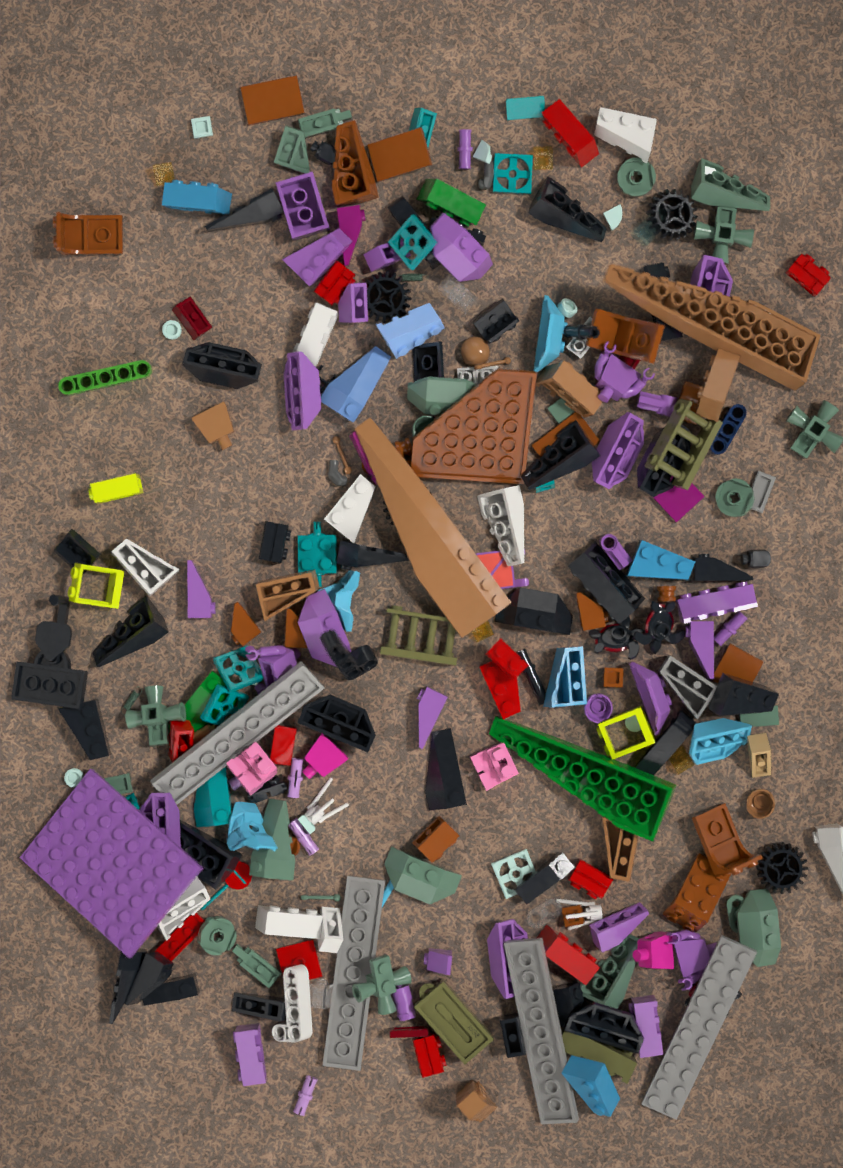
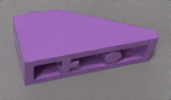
M187 560L188 618H212V614H216V603L212 602V597L193 560Z
M691 621L689 626L685 627V637H689V644L707 680L712 681L714 679V621Z
M426 687L425 690L421 689L417 697L420 700L418 704L419 748L423 749L448 696L429 687Z
M639 902L590 924L589 927L594 944L601 952L608 951L619 945L649 915L648 910Z

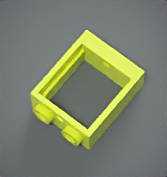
M136 473L90 484L91 488L88 489L90 499L98 504L144 493L140 475Z
M75 563L71 570L72 583L68 588L69 601L118 609L124 571ZM83 569L110 573L106 601L79 598Z
M642 705L598 723L599 727L596 728L600 739L604 738L606 743L604 745L607 756L611 755L612 760L656 742ZM636 715L645 741L615 752L605 726Z

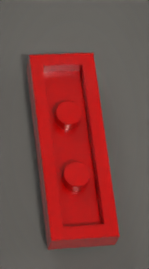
M197 912L194 915H190L183 922L184 925L181 928L178 927L170 935L171 937L167 941L165 940L154 952H159L170 961H173L198 935L205 919Z

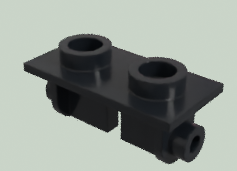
M275 775L251 796L247 792L251 803L268 799L266 792H270L272 797L284 793L287 790V786L284 783L283 775Z

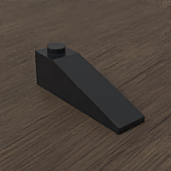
M577 420L562 429L556 435L557 440L551 446L548 445L544 449L546 452L540 459H535L521 475L529 490L584 468L601 456Z
M340 541L337 564H341V569L351 570L352 567L409 561L407 554Z
M145 596L127 611L130 615L123 623L119 621L116 624L117 629L112 636L107 635L92 652L97 667L147 647L169 632L165 619L149 597Z
M451 728L432 732L425 788L429 811L467 805Z

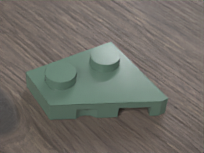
M285 126L274 163L305 174L310 172L304 131Z

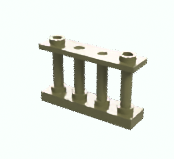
M679 399L654 449L647 457L644 467L655 471L661 468L675 477L672 483L674 486L688 490L723 422L720 420L716 422L707 418L706 420L689 410L692 405L691 401ZM685 416L701 426L697 437L680 427ZM676 433L692 443L688 454L672 444ZM667 451L684 460L679 471L663 461Z
M391 605V608H387V612L392 613L388 643L385 646H381L380 654L456 666L457 657H453L454 653H452L456 630L450 622L445 652H442V655H438L433 650L438 620L448 621L446 617L404 611L402 606ZM400 614L411 616L407 646L404 649L397 648V644H395ZM419 617L430 619L426 649L423 652L416 651V647H414Z

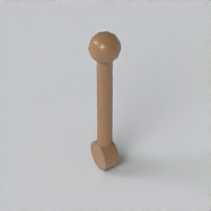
M506 357L504 360L474 365V369L477 370L504 363L508 365L511 363V359Z
M335 436L333 437V443L336 444L345 466L344 472L350 474L352 469L348 466L339 443L340 438Z

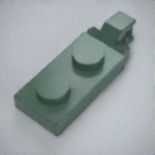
M330 109L300 118L298 123L300 130L304 131L305 138L335 130L338 125L344 124V121L353 118L350 110L340 112V109Z
M238 944L232 949V952L239 957L237 961L240 963V966L268 988L282 974L281 971L249 947L244 949Z

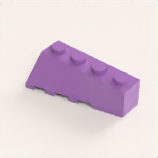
M747 581L736 583L734 588H729L728 585L717 587L718 591L710 592V589L698 591L699 595L691 596V593L680 595V599L676 600L680 622L687 623L691 622V620H701L709 616H718L727 612L758 607L753 584H748Z

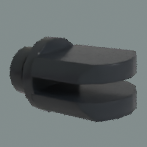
M314 141L310 151L316 152L314 155L316 159L327 165L334 164L336 157L335 147L323 141L318 145V142Z
M748 550L747 554H741L740 560L741 564H747L748 568H765L771 563V555L766 550Z

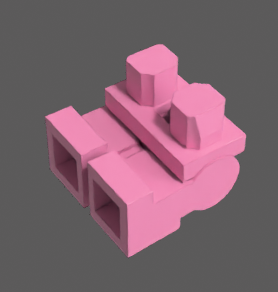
M257 742L226 763L250 796L277 773V767Z
M504 742L469 756L476 772L483 770L478 776L486 791L519 774Z

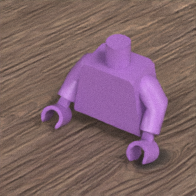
M609 341L605 342V351L601 352L594 366L595 379L597 380L595 386L601 390L598 398L605 403L610 398L618 401L621 397L627 399L637 395L647 384L646 381L652 380L655 377V373L650 378L646 377L645 374L650 369L647 368L643 372V377L640 378L642 374L613 354L609 356V353L616 350L615 344L612 350H607Z
M282 645L260 647V650H256L253 646L245 648L246 652L251 653L246 655L249 660H255L258 655H261L258 660L265 685L259 683L255 686L257 694L259 695L297 665L296 659L301 655L297 648L288 649Z
M689 930L675 933L668 932L667 935L672 936V940L667 943L674 945L681 975L686 977L679 979L678 983L684 982L685 984L681 990H689L692 984L701 978L710 959L709 956L712 955L717 942L706 945L704 937H701L699 933Z

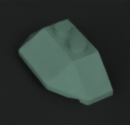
M425 377L414 383H408L407 400L426 415H441L477 385L467 379Z
M392 846L384 863L394 890L427 904L435 903L454 894L462 877L458 873Z
M768 889L749 890L736 912L739 943L757 950V954L752 962L756 967L774 965L781 950L778 909Z

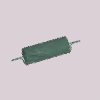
M422 273L402 274V281H423Z
M134 690L123 708L130 710L141 693L138 694Z

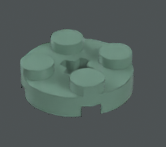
M637 157L625 161L617 173L619 188L624 194L632 197H640L647 194L652 189L656 180L654 167ZM634 172L642 176V179H639L638 182L631 179Z
M737 478L722 483L715 495L720 511L729 517L745 516L752 509L755 501L754 491L750 485L744 480ZM738 493L740 500L732 503L730 496Z
M221 916L208 917L199 929L197 941L208 954L221 955L222 952L229 951L233 947L237 934L234 925L228 919ZM219 932L221 937L214 940V934Z

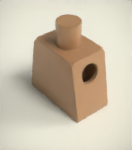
M225 402L192 417L193 422L210 444L218 441L222 450L232 446L228 435L235 431Z

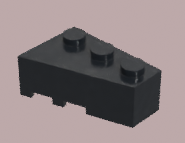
M722 673L708 709L719 716L772 712L779 693L767 686Z
M98 699L84 702L83 709L68 707L58 709L90 760L111 755Z

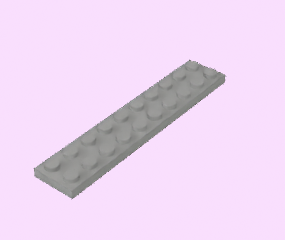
M302 661L151 779V784L160 793H170L176 805L227 766L226 763L239 756L245 749L260 740L324 689L323 684Z
M347 875L341 920L343 942L336 958L323 1066L361 1071L370 997L360 1003L357 1002L352 992V985L366 983L365 975L371 974L369 960L374 959L376 956L385 880Z
M723 935L720 936L642 1099V1105L677 1120L757 954V950Z
M543 939L507 940L504 942L541 1124L577 1123L579 1116L573 1087L561 1074L567 1064V1057Z

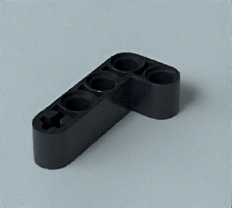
M403 196L387 207L400 226L411 215H416L432 235L429 228ZM410 226L406 230L413 235L418 228ZM424 235L419 239V245L422 249L427 245V239ZM433 249L424 258L433 270L441 265L433 256Z
M327 630L320 636V641L327 654L347 680H354L377 666L378 660L369 645H363L350 652L335 630Z
M680 710L677 713V717L671 720L668 728L642 756L634 768L655 775L691 734L696 722Z

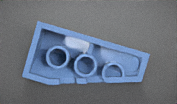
M373 347L357 360L355 364L327 385L320 396L321 402L354 423L374 390L391 356L378 347Z

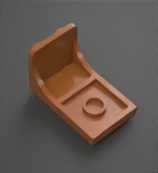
M56 212V216L53 217V227L56 228L57 235L53 236V246L60 254H123L122 215H69Z
M595 309L590 326H597L600 334L596 339L587 338V346L605 351L604 344L609 341L607 350H612L614 344L616 345V350L612 352L613 354L654 364L664 330L663 325Z
M726 803L692 817L714 875H736L743 872L744 867L756 866L758 861L763 859L762 855H753L742 845Z
M700 853L697 854L680 890L672 903L664 910L663 915L669 921L683 926L684 930L697 932L708 923L731 874L727 876H722V874L714 875L707 857Z

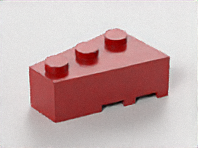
M558 99L542 112L544 119L542 123L544 126L554 132L556 140L565 146L568 154L575 159L581 168L599 155L593 136L561 99Z
M492 660L480 665L479 668L502 718L506 719L521 712L517 678L513 681Z
M546 925L536 937L543 939L546 957L584 985H587L600 967L596 964L597 959L590 953L584 954L582 952L583 948L575 942L573 944L570 943L566 935L562 932H556L549 925Z

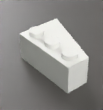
M600 107L594 135L613 146L617 145L625 149L626 153L634 154L647 163L651 153L657 119Z
M316 303L309 312L307 326L304 325L300 336H302L300 344L296 343L293 352L302 351L313 365L317 367L337 320L338 312Z
M125 539L112 551V555L149 597L179 572L178 568L149 553L128 539Z
M198 877L194 879L157 925L166 941L171 937L169 934L177 926L181 928L184 925L183 921L190 914L194 915L210 900L205 886Z
M258 905L255 928L266 935L320 939L323 916L314 909L299 911L298 908L293 907L283 909L278 906Z

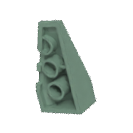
M701 158L691 185V199L712 206L769 211L771 209L769 195L751 184L743 185L738 180L740 177L735 174L733 177H730L722 172L724 169L722 166Z
M269 798L262 825L266 833L273 838L277 849L275 851L266 848L253 849L249 873L251 876L282 880L294 879L295 856L291 853L290 843L293 842L292 837H289L288 825L290 822L287 802L284 800Z
M629 934L619 945L611 949L612 954L605 961L601 959L598 962L600 968L588 984L584 985L582 982L580 984L584 999L591 1003L597 1002L616 1009L619 1008L625 997L636 961L633 959V951L638 950L637 942L639 938Z

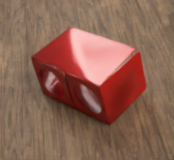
M277 725L275 727L270 760L274 764L291 765L296 728L284 725Z

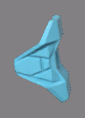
M351 570L337 583L317 590H326L346 632L352 631L354 617L350 609L351 598L359 585L360 572Z
M239 801L234 804L227 837V845L231 851L244 846L254 849L266 848L273 851L277 849L273 838L266 833L262 825L263 818L256 803Z

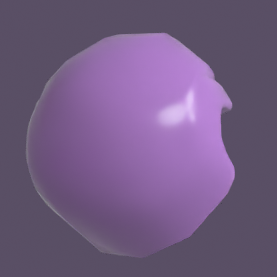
M601 693L589 696L587 704H584L586 717L594 723L607 720L613 711L611 700L608 696Z

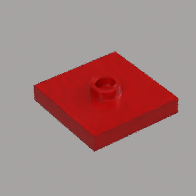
M313 939L276 948L282 975L286 968L302 964L308 969L309 980L323 976Z

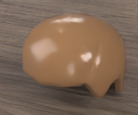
M470 337L463 342L461 355L466 365L474 367V365L487 363L490 357V349L487 342L482 338Z
M760 788L752 791L746 800L748 813L758 819L769 817L775 809L773 794L766 789Z

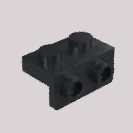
M501 299L474 319L472 323L484 340L490 344L498 341L506 331L515 328L519 319L514 315L507 303Z
M73 529L67 533L62 542L54 549V552L71 568L74 567L75 563L93 566L101 555Z

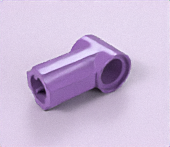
M640 391L637 408L654 411L656 414H664V416L670 417L677 398Z
M602 535L599 540L600 547L606 552L619 571L633 561L614 535ZM607 537H611L614 542L610 548L604 546V540Z

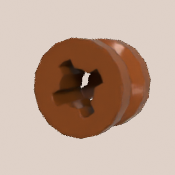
M409 437L405 438L402 442H394L396 450L403 458L408 455L411 456L412 446Z
M657 586L659 591L657 601H676L674 596L676 586Z

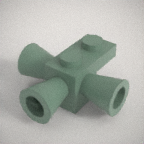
M717 206L714 227L696 221L693 240L712 239V244H716L712 257L721 258L724 264L728 265V246L735 242L751 248L754 229L735 230L737 208Z
M823 400L817 416L814 415L809 418L796 405L786 419V422L803 429L790 449L807 459L816 444L822 441L835 453L843 442V436L828 431L830 425L827 422L839 409Z
M159 685L145 687L149 704L141 705L142 711L127 710L125 714L126 724L129 729L140 725L148 726L149 746L152 747L170 744L169 720H186V709L182 702L170 707L161 704L164 687Z
M385 954L369 960L371 974L365 975L366 983L352 985L353 995L359 1003L371 995L378 997V1014L380 1015L391 1014L397 1010L390 994L396 992L395 986L411 984L412 981L411 974L406 966H402L395 972H392L390 956Z

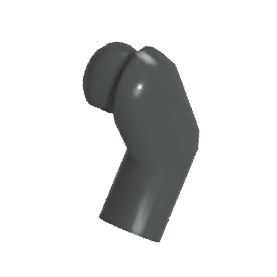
M490 161V164L484 162V179L478 181L480 189L486 188L487 190L491 187L494 175L493 161Z
M330 460L328 477L336 486H345L347 484V477L342 476L338 471L339 461Z

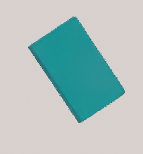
M544 96L506 99L507 120L543 117L542 112L545 110Z
M415 108L409 131L421 127L427 147H429L437 113L424 108Z

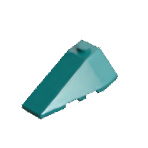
M226 766L196 791L194 803L196 827L219 826L229 824L233 808Z

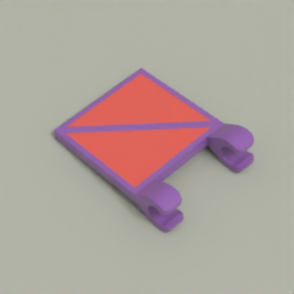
M500 551L475 553L501 589L529 585L527 578L514 579L513 566H507Z

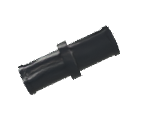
M584 324L577 326L567 325L564 328V335L567 338L575 337L580 340L586 338L596 339L599 337L600 330L597 329V326H586Z

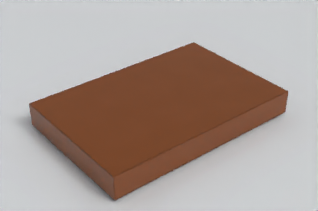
M297 75L240 87L249 126L305 114Z
M421 127L368 144L377 182L432 165Z
M575 412L531 446L541 458L546 452L544 449L548 445L551 446L557 440L556 435L575 420H577L594 445L599 443L600 440L583 417Z

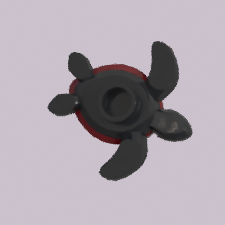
M652 601L650 605L652 611L645 622V633L634 632V639L640 644H649L650 651L653 654L660 650L663 639L668 643L676 644L685 637L684 630L671 632L674 626V619L671 613L675 608L674 601H669L666 605Z
M628 616L620 625L610 624L600 632L595 629L590 630L589 636L595 639L594 653L599 654L603 650L621 652L628 649V659L632 660L637 657L640 649L639 644L634 639V632L645 633V630L640 628L629 630L631 620L630 616Z

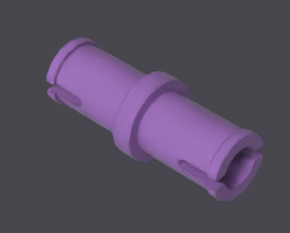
M461 129L459 130V147H457L459 152V169H471V152L473 151V147H471V130Z
M738 611L728 623L725 622L723 624L724 627L716 634L714 640L722 646L732 634L735 635L737 633L736 630L747 618Z

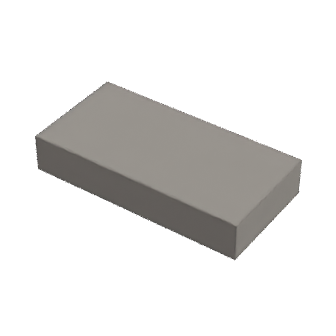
M757 471L751 487L755 497L752 510L763 513L776 477Z

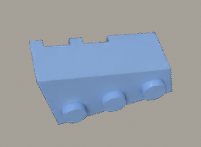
M430 303L408 311L409 315L398 318V316L393 317L392 322L382 325V323L376 324L396 359L406 355L414 347L422 345L425 340L439 334L445 328Z

